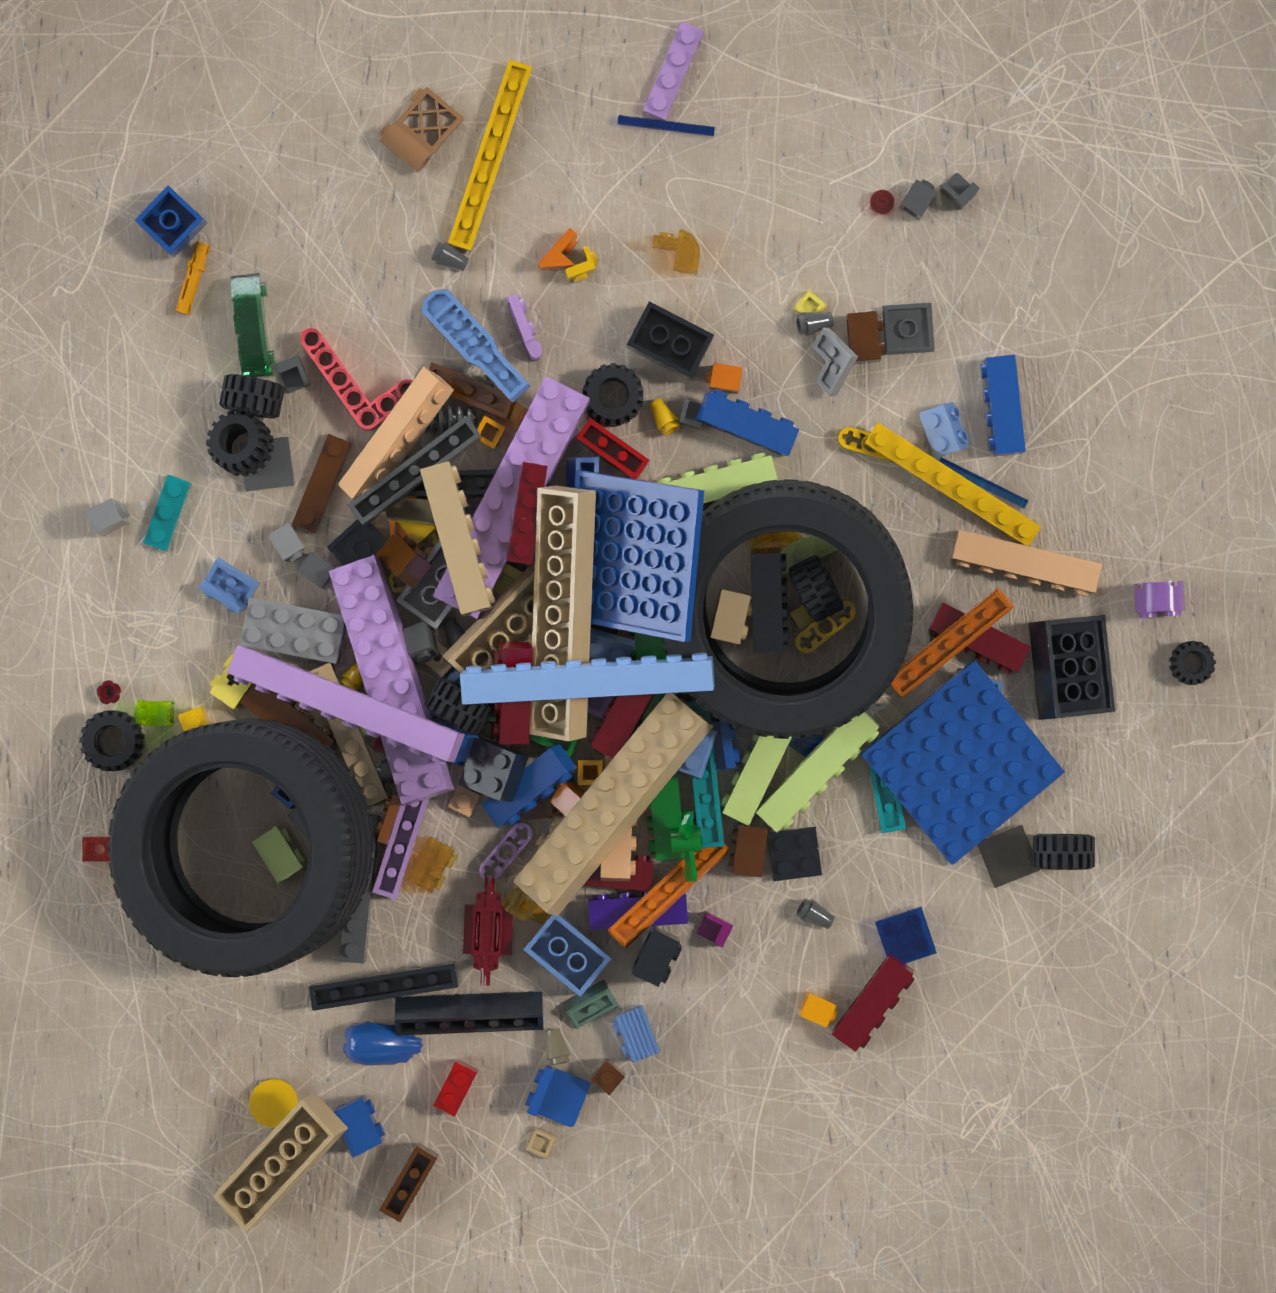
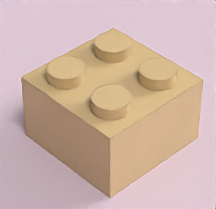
M720 589L709 637L740 644L741 640H746L748 626L744 624L746 615L751 616L752 614L751 596Z

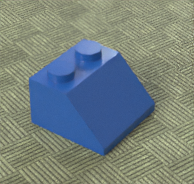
M363 1095L335 1109L334 1113L348 1127L343 1133V1137L352 1158L383 1142L382 1136L386 1134L381 1122H376L373 1114L376 1113L371 1099L367 1100L366 1096Z

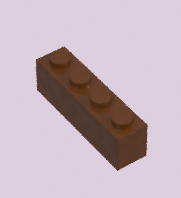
M254 684L240 701L242 705L262 720L279 721L284 725L289 724L300 728L303 733H310L318 738L322 745L326 744L330 748L336 742L333 738V731L325 725L320 728L313 722L316 718L305 709L301 712L294 707L297 703L293 699L291 703L277 698L278 693L271 690L269 694L255 689L256 684Z

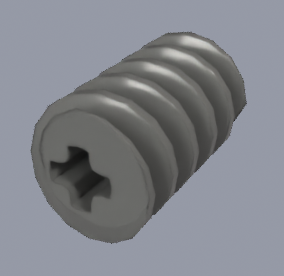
M448 406L446 412L443 413L441 408L427 426L426 434L428 429L431 436H435L438 430L440 434H443L465 416L468 417L476 428V412L472 414L471 408L467 407L465 414H463L461 407L458 406L456 412L453 413L451 406Z

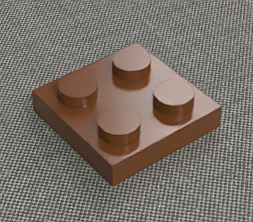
M398 793L393 794L392 797H387L383 811L387 812L385 820L379 821L375 835L379 836L378 842L384 844L389 842L401 805Z

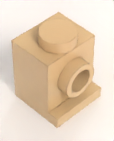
M436 640L438 652L441 653L442 659L436 662L432 658L426 664L444 678L453 668V665L443 657L448 649Z

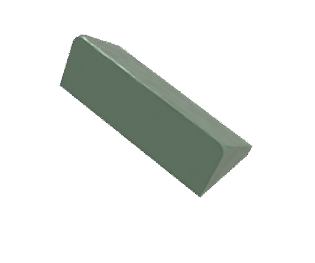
M605 980L587 988L581 997L575 995L562 1003L565 1012L576 1029L619 1006Z

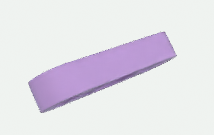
M520 822L514 825L479 867V875L483 880H485L484 877H487L484 874L486 872L484 866L490 867L495 862V860L491 859L493 855L496 856L498 861L505 863V866L501 868L500 864H498L494 870L497 874L495 876L489 875V882L490 877H495V880H497L533 837V830L529 824ZM525 827L528 829L526 832L528 838H521L517 842L521 847L517 849L512 842L507 841V838L511 836L514 840L518 834L515 830ZM509 845L512 847L513 855L511 858L503 859L499 855L501 846Z

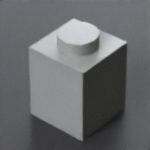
M287 523L268 535L284 561L290 559L292 563L304 555L302 551L307 549L291 523Z

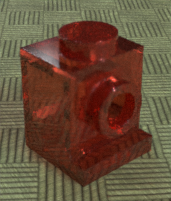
M110 836L82 837V862H110V857H108V841ZM98 845H102L104 847V852L102 854H99L96 851Z

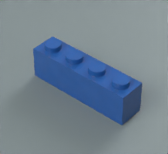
M1015 354L986 357L983 360L984 364H980L981 378L986 380V388H983L984 403H988L989 412L985 413L986 426L991 427L992 434L991 437H988L989 451L994 452V457L1023 454L1026 452Z
M714 390L713 393H705L695 418L696 421L703 422L706 425L781 456L790 455L799 432V428L793 426V421L782 417L780 420L772 418L771 412L761 408L755 411L749 408V403L740 399H736L735 402L727 399L728 395L718 390Z
M560 744L553 746L524 769L513 802L498 801L489 797L481 805L497 828L506 824L510 827L520 820L518 815L523 811L528 813L538 805L536 801L539 798L545 799L554 793V786L558 783L562 785L572 778L570 773L577 769V767Z

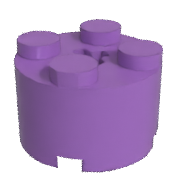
M1171 581L1143 583V588H1141V584H1134L1135 612L1139 613L1140 618L1157 617V612H1164V616H1182L1181 611L1185 610L1184 581H1177V586H1175V582Z

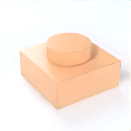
M458 785L448 807L470 817L481 795Z

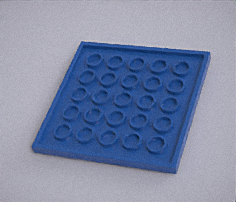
M583 470L576 471L574 488L596 491L591 624L682 642L691 641L704 490Z
M974 659L860 753L951 865L960 860L1065 773Z

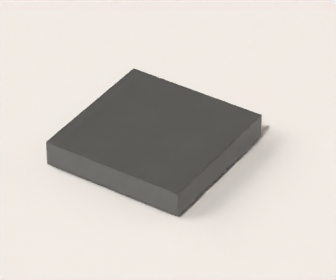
M931 303L882 306L885 355L934 352Z
M289 437L274 438V442L270 443L274 446V451L269 453L271 456L270 461L266 460L264 462L266 466L263 469L258 468V473L253 475L249 472L248 476L244 477L246 492L295 486ZM248 442L240 443L241 451L246 447Z

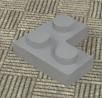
M822 328L812 347L826 361L816 383L829 396H837L858 356L830 328Z

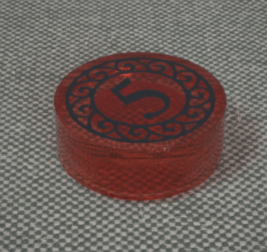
M878 190L870 198V208L878 215L888 214L894 206V197L887 190Z

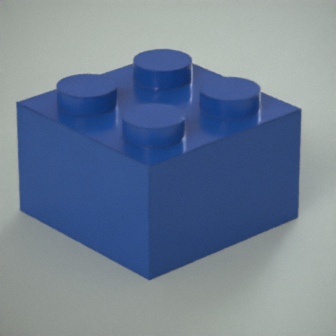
M169 185L134 220L173 258L207 224L204 218Z

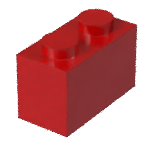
M456 1059L433 1106L455 1117L478 1069Z

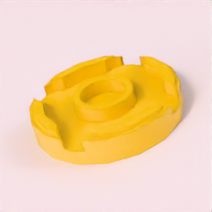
M271 1078L262 1081L254 1088L250 1095L249 1107L252 1116L258 1123L265 1127L276 1128L299 1103V1099L290 1083L283 1079Z

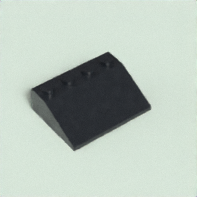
M1105 615L1028 623L1039 720L1115 712Z

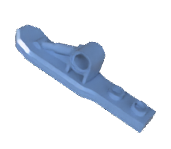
M447 289L434 290L424 299L422 313L469 364L481 368L512 403L530 387L529 383L498 351L493 337Z

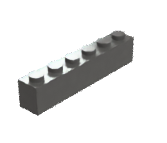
M465 416L349 503L348 507L364 527L424 483L420 469L447 461L451 463L483 439L481 434L468 417Z
M371 815L374 829L372 831V836L374 837L372 872L368 876L370 880L365 894L361 896L362 901L356 912L351 914V919L342 929L339 957L341 962L362 964L366 962L378 835H375L380 821L379 815Z

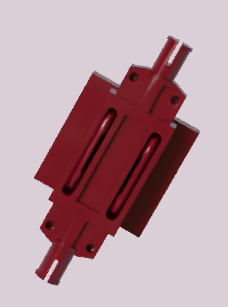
M484 877V891L476 894V905L465 904L463 954L474 956L473 968L481 971L480 985H485L486 976V986H490L491 971L498 969L499 957L501 955L512 956L514 906H501L502 894L494 892L495 877H490V887L489 877Z

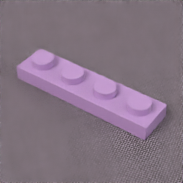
M681 21L643 109L644 113L666 121L703 36V30Z

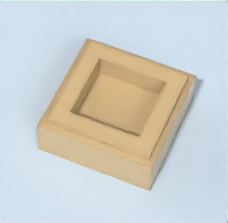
M535 1127L525 1150L548 1159L557 1136Z

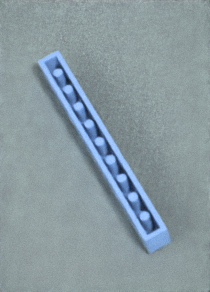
M694 653L690 658H682L681 654H671L666 656L667 659H656V656H643L641 660L631 661V657L616 658V662H606V659L599 658L592 659L591 663L581 664V660L566 661V665H556L555 661L542 662L541 666H531V663H518L513 668H506L505 664L492 665L491 669H481V666H468L460 674L462 704L713 691L715 687L713 656H707V653Z

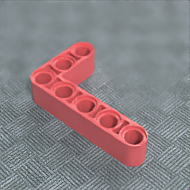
M307 328L301 333L300 341L302 346L357 424L365 431H373L380 427L391 412L383 411L382 403L387 399H391L396 405L402 397V389L407 385H411L413 381L410 379L400 381L370 403L323 335L315 328ZM311 334L318 335V343L314 346L306 344V339ZM324 354L332 355V363L328 366H323L320 363V358ZM338 374H345L347 377L346 383L342 386H337L334 383V378ZM353 393H357L361 397L360 403L355 406H351L348 403V398ZM367 413H371L375 417L374 423L369 426L362 423V418Z

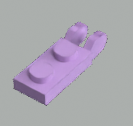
M517 293L510 295L506 302L526 354H528L527 357L531 361H537L542 356V346L540 342L533 338L536 332L532 322H527L524 314L527 312L523 298H518Z

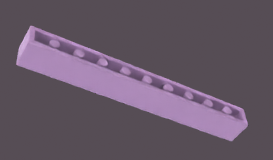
M237 645L227 673L235 676L234 681L245 685L248 682L256 684L255 689L269 694L270 690L278 693L277 698L290 703L292 699L300 702L299 707L309 711H313V708L321 710L320 715L331 720H335V717L343 719V725L354 729L357 726L365 728L364 733L378 738L379 735L388 737L386 742L399 747L402 743L410 746V752L421 756L425 752L432 755L431 760L445 765L446 761L455 762L465 736L463 733L245 646Z

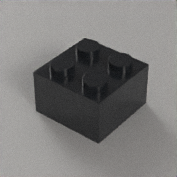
M475 737L459 784L498 801L513 802L529 756L504 745H499V743L489 739Z

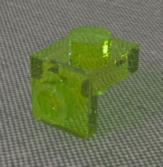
M138 699L134 710L136 724L144 726H173L175 702Z

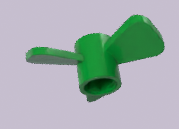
M682 811L683 821L680 828H671L672 853H685L686 882H696L697 869L694 852H702L701 827H697L693 819V811Z

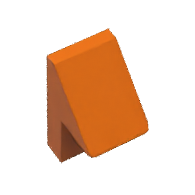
M569 228L538 263V268L542 271L562 270L575 266L564 253L566 251L569 254L578 242L575 241L578 238L577 233Z

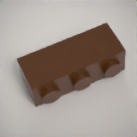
M418 1142L379 1211L401 1222L439 1154Z

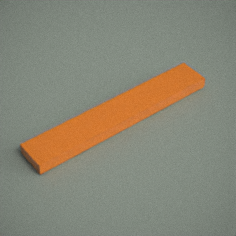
M999 588L995 589L903 664L890 686L901 698L905 697L1014 608L1012 602Z
M724 843L725 846L703 848L702 852H694L697 881L730 851L729 846ZM685 858L608 929V933L625 949L696 883L686 882Z

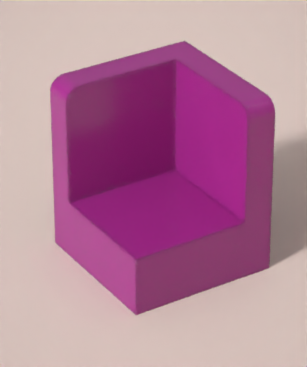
M706 911L697 934L723 948L733 928V924Z

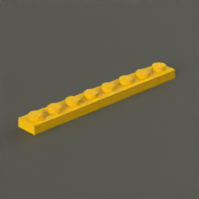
M511 59L508 61L448 244L469 252L472 251L533 69L532 66Z
M877 422L864 442L868 447L1020 544L1030 546L1039 532L1041 526Z

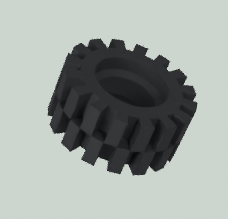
M1200 641L1184 642L1176 646L1177 648L1172 651V656L1169 658L1171 663L1169 668L1172 670L1174 678H1177L1181 683L1186 685L1204 683L1215 671L1214 664H1216V660L1213 657L1215 655L1210 651L1208 645H1204ZM1190 653L1198 655L1201 659V667L1194 673L1187 671L1183 665L1184 658Z

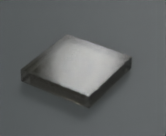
M1023 825L986 838L977 845L994 888L1040 871V869L1033 866V850Z

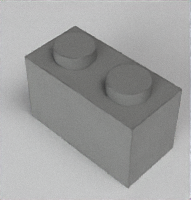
M112 498L85 511L95 533L106 536L130 523L127 518L130 516L126 505Z

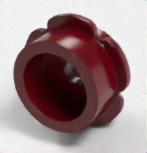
M111 680L104 681L97 689V695L104 704L116 703L120 699L121 688Z

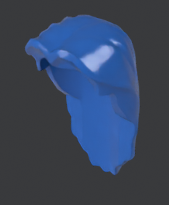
M365 1021L351 1025L344 1033L346 1040L343 1047L344 1053L351 1061L364 1066L406 1063L409 1059L413 1058L414 1054L420 1053L423 1047L422 1039L415 1035L396 1036L395 1025Z

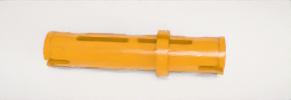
M199 241L195 243L193 255L190 262L188 261L187 263L188 270L175 308L176 312L190 316L200 278L206 270L205 263L211 248L208 244Z

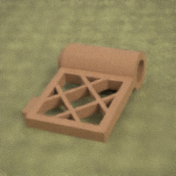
M428 87L424 90L419 88L410 100L413 103L395 123L392 125L386 124L379 133L381 136L380 142L417 173L425 167L432 155L464 120L462 115ZM426 96L435 102L436 110L422 111L421 102ZM439 114H450L456 120L451 126H440ZM422 115H436L437 127H423ZM409 116H419L420 128H409L403 122ZM438 131V140L433 146L424 140V132Z

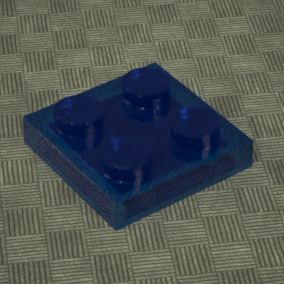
M921 906L874 921L886 957L889 953H892L906 964L937 953Z

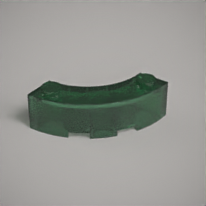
M260 273L231 276V300L233 302V320L235 335H237L242 375L251 377L272 375V365L276 364L274 350L270 351L265 319L264 297H268L266 282H261Z

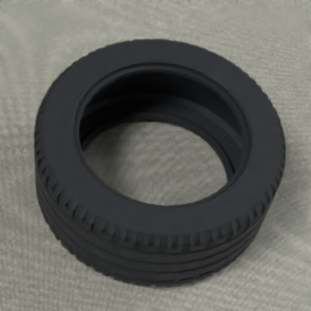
M795 479L754 483L723 496L702 512L691 641L682 642L662 638L666 656L681 654L682 658H690L694 653H707V656H713L714 690L688 692V694L693 696L703 709L713 713L712 716L723 723L727 722L731 724V727L743 732H752L753 735L762 737L774 736L777 739L811 737V734L816 733L820 735L832 731V728H839L851 722L854 717H859L867 711L870 705L879 700L897 676V672L906 657L912 635L914 610L910 579L901 552L889 531L870 510L849 495H845L841 491L829 486L820 485V483ZM778 531L810 534L836 547L850 560L858 571L868 596V613L864 629L858 642L847 657L833 669L818 677L792 683L761 679L749 674L733 663L718 646L716 640L709 637L710 626L706 613L707 586L719 563L732 550L749 539Z
M260 718L236 719L192 728L180 733L178 736L171 737L163 742L160 747L152 750L144 758L145 761L140 762L130 774L132 777L126 780L120 791L121 796L117 798L112 812L114 817L110 820L108 835H110V840L108 841L110 876L114 879L115 884H113L117 898H120L122 902L121 907L125 911L127 918H131L133 921L132 925L134 928L137 929L141 936L144 935L147 938L146 941L154 949L162 951V955L173 962H180L183 967L193 971L200 970L201 973L212 976L220 974L222 977H248L267 973L297 961L328 943L337 935L339 930L344 928L351 919V914H354L362 901L361 896L365 894L370 880L368 876L372 872L374 860L372 858V853L374 852L372 831L374 829L371 815L369 816L367 811L369 806L365 795H362L360 792L362 788L355 776L349 773L350 769L341 758L338 759L336 753L326 744L322 745L320 740L310 733H303L302 729L289 724L284 725L279 721L262 720ZM221 768L248 770L273 782L294 803L306 829L309 861L302 888L289 908L272 922L248 923L238 921L212 909L193 890L180 863L177 834L184 806L198 785L209 775Z

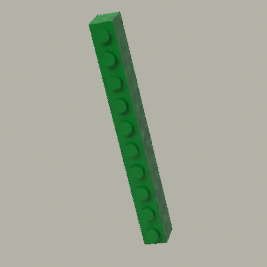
M629 631L630 636H635V646L631 652L632 661L639 660L643 656H656V659H666L664 643L661 637ZM667 693L654 695L638 728ZM676 771L649 804L652 816H647L648 831L653 830L654 840H649L651 855H656V861L685 858V853H672L671 828H680L682 823L678 775Z

